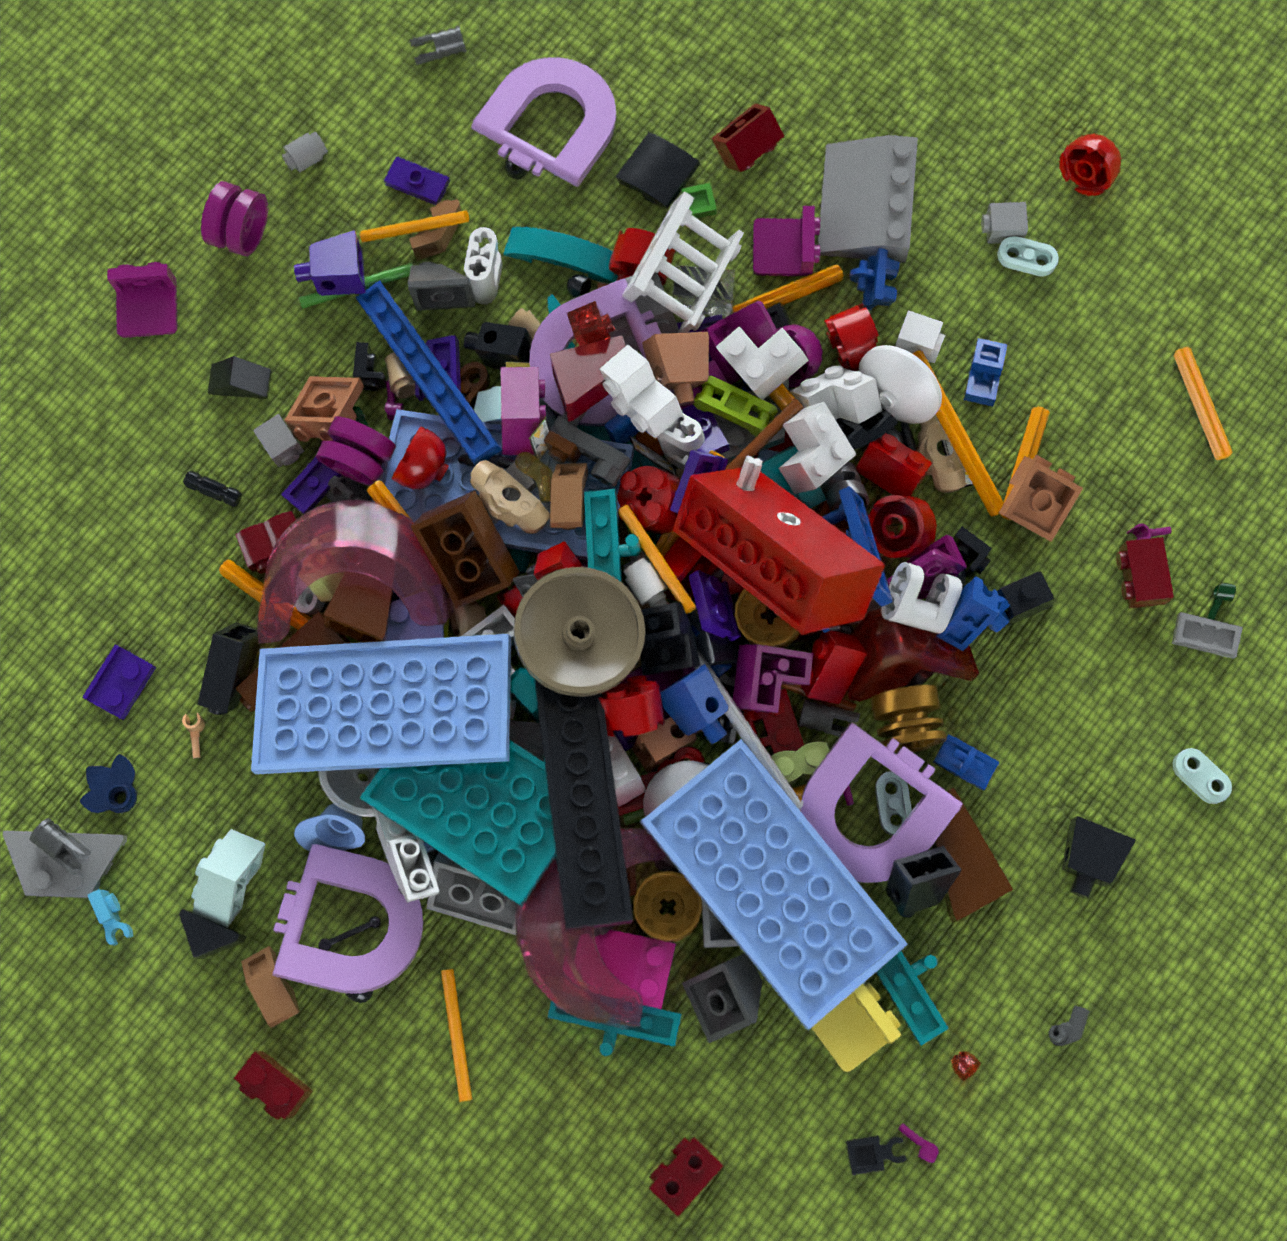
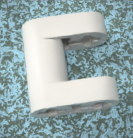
M480 227L474 230L469 238L464 272L466 277L469 278L475 301L480 304H488L496 298L498 292L502 259L498 251L495 233L489 228ZM483 238H488L489 243L485 247L480 248L479 243L483 241Z
M683 414L662 432L657 439L666 460L684 471L685 463L689 458L691 450L699 449L704 443L705 436L700 423Z
M901 563L897 567L889 585L893 602L881 607L883 618L933 633H942L947 628L962 592L961 580L951 575L939 574L931 586L926 601L916 599L924 580L923 569L910 563Z

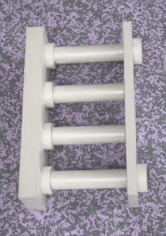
M685 191L672 203L622 294V297L631 303L640 295L644 297L648 295L679 316L684 322L678 333H688L691 329L696 331L705 318L702 312L729 260L733 261L741 250L742 246L738 243L744 232L738 230L727 240L691 215L692 211L689 208L694 197ZM679 226H687L720 249L721 252L716 261L713 262L680 239V234L677 233ZM673 248L709 274L703 286L667 262V257L664 256L666 250ZM660 271L695 295L696 299L691 308H687L655 286V281L651 279L654 272L658 273Z

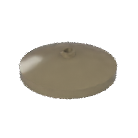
M571 567L557 570L544 576L527 591L516 613L514 641L522 664L530 675L543 686L565 695L590 696L603 693L615 687L631 673L643 649L645 623L636 598L622 582L600 570ZM575 632H580L584 636V638L579 639L577 636H573L572 634Z

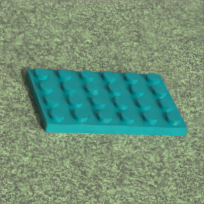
M510 740L509 761L380 768L360 796L362 801L521 907L556 857L544 762Z

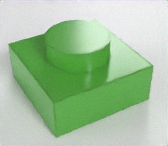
M710 183L681 189V194L685 191L694 197L689 208L692 211L691 215L696 218L716 215L717 209Z

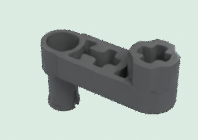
M565 412L561 417L558 416L550 430L576 444L581 455L596 462L591 471L593 477L609 487H615L631 460L621 451L577 428L586 412L569 422Z

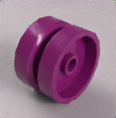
M225 181L216 184L209 194L202 214L201 236L204 243L223 249L227 246L228 250L232 253L246 257L250 256L259 245L267 223L268 200L265 194L249 189L242 191L240 186Z
M335 416L327 432L333 441L322 442L316 454L317 460L333 471L361 484L370 486L374 482L381 480L384 470L378 462H389L396 445L386 436L362 423L345 417Z

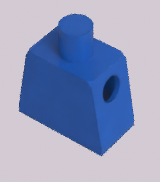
M705 664L660 692L662 707L685 735L689 736L702 730L711 745L727 735L718 718L729 710V706Z

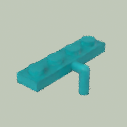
M615 489L585 491L584 506L588 568L605 572L622 582L620 557L638 556L642 551L639 539L636 535L630 534L626 537V544L620 545L617 493Z
M900 951L875 973L921 1046L949 1029L917 977L925 971L935 968L938 961L935 956L928 955L910 965L902 951Z
M555 985L547 1018L604 1030L603 1041L599 1050L602 1055L609 1056L614 1051L617 1034L675 1047L682 1014Z

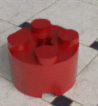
M626 228L624 234L621 230L619 231L608 265L609 270L618 276L617 281L630 277L635 273L655 233L637 228ZM673 248L667 249L664 254L667 257L666 261L672 264L676 251ZM659 271L658 276L662 286H664L667 276Z
M863 303L834 314L824 320L828 331L826 335L832 349L836 348L839 356L837 358L839 366L852 371L859 370V364L863 356L872 348L877 347L876 343H878V331L868 309L864 307Z
M641 466L624 473L621 477V485L617 494V500L620 505L619 509L628 505L645 531L655 534H666L673 531L678 514L671 511L670 508L675 492L678 489L680 478L653 466Z
M886 496L873 505L874 507L868 515L878 552L888 558H910L916 556L935 542L936 519L932 509L925 500L913 496ZM903 524V528L899 531L898 526Z
M643 675L633 676L627 679L628 683L618 684L602 693L603 697H600L599 700L605 711L608 736L614 737L613 730H622L623 736L644 734L658 729V723L661 725L665 724L660 688L656 681H647L646 676Z

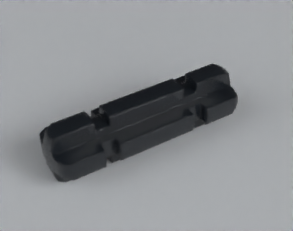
M188 471L184 477L183 484L189 489L197 490L199 493L220 502L224 501L225 504L232 507H237L240 503L242 494L237 489L228 488L225 484L206 476L202 477L194 471Z

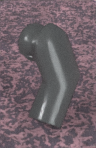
M1074 1005L1068 1022L1054 1025L1050 1028L1048 1035L1051 1042L1056 1046H1065L1080 1040L1090 1011Z

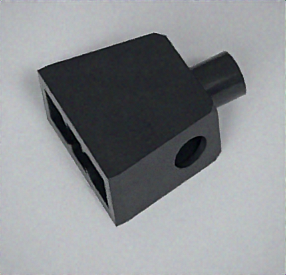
M485 322L482 324L479 333L471 331L466 333L464 348L475 351L484 365L501 370V367H506V362L529 363L533 339L526 328Z
M1041 571L1008 584L997 591L998 595L1005 598L1010 604L1007 612L1004 611L1010 622L1003 628L1053 606L1054 596Z
M1079 816L1071 819L1062 870L1076 876L1070 892L1079 897L1089 899L1094 883L1104 887L1111 885L1134 846L1136 839Z
M944 846L894 860L886 893L896 906L897 912L902 917L911 918L917 911L939 904L962 870Z

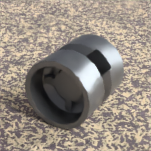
M847 462L820 486L831 512L839 509V505L842 504L839 491L848 486L853 488L863 499L865 508H868L870 503L868 494L852 462Z

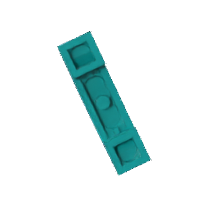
M512 227L503 253L504 256L530 263L535 259L587 273L588 277L592 280L607 284L617 281L618 277L608 267L613 251L587 240L555 231L531 227Z

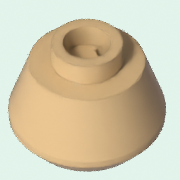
M452 601L449 606V616L454 634L457 637H461L486 618L484 607L482 605L479 606L477 601H473L456 608Z

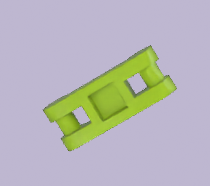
M709 376L708 381L701 385L703 389L701 393L696 394L694 398L695 403H693L697 409L712 412L748 429L754 436H757L768 425L769 421L775 418L778 409L773 404L713 376ZM719 394L722 398L719 401L713 398V395ZM751 410L758 413L757 418L749 415Z

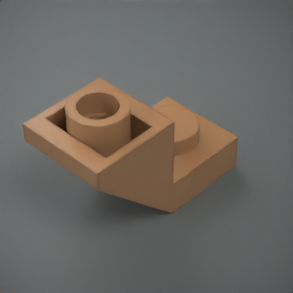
M458 199L453 201L444 200L435 207L430 208L432 217L462 211ZM459 224L436 228L432 231H421L414 237L409 238L416 260L445 252Z
M587 463L556 464L551 478V528L571 530L576 527H582L585 519L584 487L589 474Z
M268 946L241 961L246 984L268 1026L273 1028L298 1014L299 1008L294 989L285 979L272 975L277 956L274 950Z

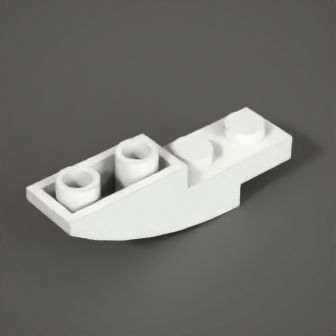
M373 808L377 821L376 830L381 845L406 901L411 902L439 894L440 891L423 841Z

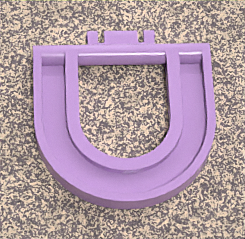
M541 58L527 62L513 70L502 81L476 116L471 128L502 145L498 151V155L505 158L511 152L508 160L519 167L529 171L535 165L532 169V174L539 177L545 169L578 187L612 138L615 128L616 105L609 86L593 69L570 59ZM549 92H560L573 97L581 105L585 114L581 125L557 158L509 133V130L528 104L537 96Z
M620 279L560 305L543 320L534 335L530 349V367L539 368V380H545V399L542 400L560 417L565 411L553 377L550 353L566 350L571 341L579 335L623 316L626 317L639 350L645 359L646 356L642 342L654 334H661L657 322L645 324L654 319L651 310L641 314L635 300L631 303L622 297L628 285L626 279ZM609 394L587 410L579 425L604 426V424L616 416L618 413L611 405L612 396Z
M851 722L809 778L801 801L804 804L800 812L857 882L874 883L887 881L894 860L928 851L963 803L929 779L935 771V768L928 764L922 772L919 771L925 761L908 748L903 746L897 754L894 753L900 744L897 740L892 738L885 747ZM872 756L924 796L890 839L878 845L863 846L855 844L844 837L836 825L834 813L838 799L869 757Z
M318 844L311 845L301 882L288 881L286 889L296 892V895L285 893L277 918L288 923L286 925L275 923L274 932L284 934L272 975L327 990L351 994L373 991L389 984L407 969L419 949L423 933V913L420 900L406 901L405 897L398 890L399 886L389 864L371 857ZM317 882L370 895L383 905L389 918V927L384 940L376 949L361 956H346L299 944Z

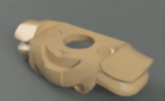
M935 414L930 420L920 423L921 431L918 433L919 444L917 451L932 462L926 474L932 475L935 488L943 493H951L965 487V468L954 448L953 453L949 456H943L938 452L937 443L941 440L948 442L950 440Z
M487 460L479 462L473 468L470 475L471 486L480 493L479 498L492 517L503 521L509 527H513L516 524L528 534H535L546 525L550 518L548 510L537 497L503 468ZM505 488H514L519 492L520 498L517 501H508L503 497L502 491Z

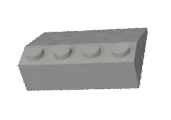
M886 135L826 144L820 211V235H818L821 256L867 259L869 256L876 255L879 248L888 250L887 257L899 262H906L910 248L918 138Z

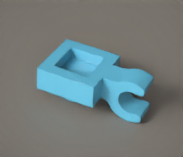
M98 889L87 894L99 924H102L105 929V938L110 945L115 946L118 944L115 933L119 929L123 930L126 938L133 937V930L130 925L120 922L121 919L117 911H120L121 908L113 893L110 894L109 891Z

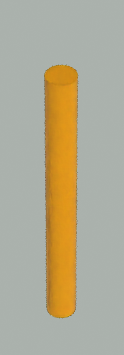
M464 210L363 230L360 232V239L362 242H370L469 222V214Z
M628 505L621 507L618 510L619 515L631 533L638 537L641 548L677 602H681L686 614L692 612L696 605Z
M454 969L442 970L441 977L459 1102L472 1100Z

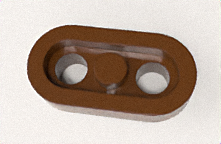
M470 362L460 369L461 393L472 408L476 403L478 392L486 390L490 384V375L486 367L479 362ZM480 378L477 383L472 384L474 379Z

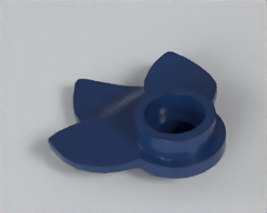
M118 754L111 765V769L104 766H88L86 768V778L91 791L80 799V803L87 810L94 813H102L108 810L115 813L130 811L137 801V793L133 787L136 773L131 762L123 755ZM124 792L126 800L119 804L117 797L120 793Z

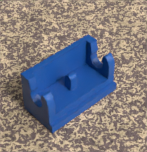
M975 576L962 590L947 628L942 633L937 634L936 637L964 651L999 615L1000 610L997 609L999 596L997 591L994 589L989 594V597L986 596L982 590L984 587L983 580Z

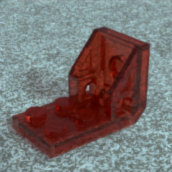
M881 608L870 611L850 634L857 637L867 652L847 690L850 700L861 702L879 693L907 685L920 669L968 681H973L979 675L970 646L962 651L936 637L937 633L886 620L882 616Z

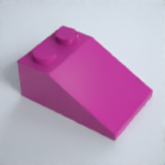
M581 929L567 987L662 1009L676 944L615 930H609L603 935L600 934L590 939L588 933L584 934L583 929Z

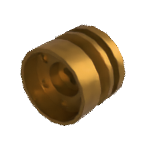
M744 589L736 602L735 618L739 630L751 644L785 648L798 638L800 633L781 617L775 618L774 624L771 625L768 624L766 619H762V616L768 614L770 608Z
M918 685L898 688L871 697L874 719L890 722L889 725L877 730V736L892 737L900 744L894 752L898 753L903 746L912 752H919L947 740L945 731H930L944 724L941 718L927 716V714L940 708L936 686ZM892 738L881 741L880 743L886 747Z
M673 871L657 872L646 878L637 889L633 902L635 918L642 931L652 939L669 943L678 942L689 936L697 927L702 912L701 897L682 874ZM663 901H666L668 904L672 901L676 903L673 916H670L668 913L665 915L660 914Z

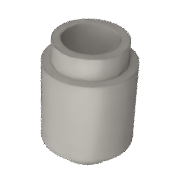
M316 132L310 135L306 133L283 147L286 153L282 155V158L291 171L296 169L300 173L322 160V155L328 151Z

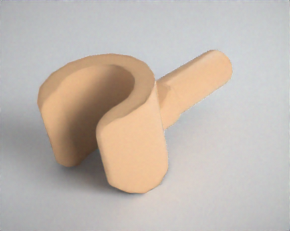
M197 713L196 724L190 726V719L185 714L182 718V723L190 732L193 759L201 758L199 738L200 732L205 728V722Z

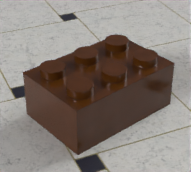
M475 490L423 513L411 526L456 608L509 587L513 582L512 579L517 577L520 572Z

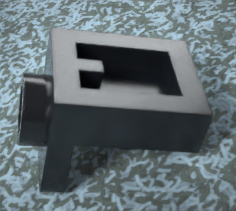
M356 342L353 378H360L365 386L363 390L377 391L379 388H387V380L384 373L375 372L377 357L376 354L372 353L369 343Z
M962 526L953 539L960 554L965 556L966 559L970 558L974 561L966 572V577L970 579L974 572L980 575L988 566L991 560L987 556L992 548Z

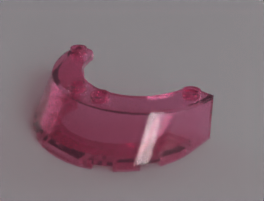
M341 500L316 507L299 517L284 531L275 544L269 557L258 614L259 644L271 643L286 637L290 630L292 612L300 595L316 580L334 573L356 572L380 580L400 597L409 611L412 620L421 626L445 624L453 613L452 600L411 528L414 522L402 513L399 514L383 507L382 504L370 501Z
M621 828L626 868L643 862H656L666 856L646 829ZM555 857L522 907L517 904L515 931L518 947L520 946L526 964L525 969L536 987L542 990L555 1003V1006L564 1012L585 1021L621 1029L640 1027L643 1009L641 996L636 990L629 988L618 980L604 964L595 942L594 928L565 931Z

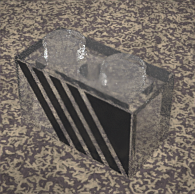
M675 265L677 269L702 286L709 274L700 267ZM724 270L702 312L703 315L715 316L722 314V317L731 315L735 270ZM676 282L673 283L672 297L690 309L696 296Z

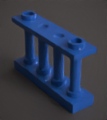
M851 486L840 490L839 494L842 504L839 505V509L822 517L832 525L843 520L847 521L849 529L846 530L845 535L881 561L863 499ZM884 570L872 597L881 607L893 602ZM830 628L823 629L822 631L826 633L830 631Z

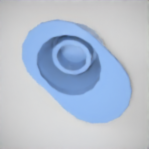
M334 803L328 805L319 816L300 822L296 826L294 834L298 844L310 851L312 844L345 851L361 847L365 842V835L362 831V816L345 812Z

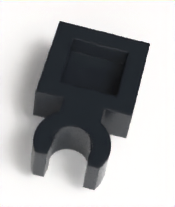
M878 1135L845 1140L851 1175L885 1170L883 1160L886 1159L894 1163H903L907 1160L905 1155L894 1156L892 1153L894 1144L903 1143V1138L898 1136L889 1138L885 1144L881 1145Z

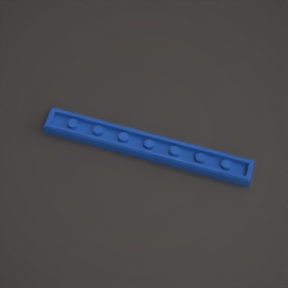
M379 280L366 289V293L356 296L360 305L473 464L476 466L479 462L489 460L499 453L502 449L381 281Z

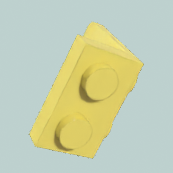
M870 983L866 985L861 984L812 1027V1030L844 1072L852 1071L884 1045L892 1043L902 1036L897 1030L901 1024L890 1010L883 1011L877 1003L881 997Z

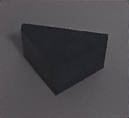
M232 356L211 365L207 393L209 395L268 399L272 371L264 366Z
M182 909L179 914L193 958H206L244 943L247 936L198 916L192 913V911Z

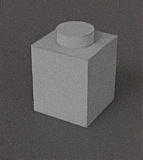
M1026 202L990 203L986 215H982L981 219L982 233H987V244L1002 243L1004 239L1010 236L1025 238L1028 232Z
M279 414L253 430L271 459L279 468L283 465L287 466L294 463L299 458V455L304 452Z

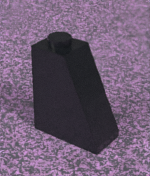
M235 622L213 634L197 705L206 707L208 712L217 715L227 714L238 707L241 694L235 688L250 675L264 637V630Z

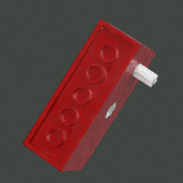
M747 456L741 468L690 475L673 527V531L802 635L864 619L886 564L761 472L762 460Z

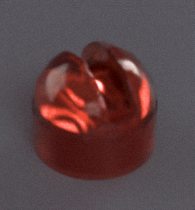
M960 1051L958 1055L952 1058L951 1065L955 1074L962 1081H965L976 1073L981 1062L970 1052Z

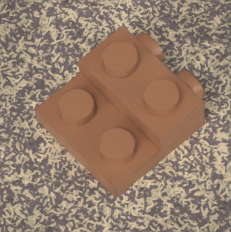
M310 376L284 421L290 428L293 436L302 442H308L310 438L333 441L327 432L334 417L341 416L355 421L357 416L352 408L365 386L360 378Z
M1035 455L1033 459L1024 456L1009 482L1014 487L999 513L1052 542L1083 488L1073 483L1076 477L1060 468L1057 473L1049 469L1052 463L1038 455Z

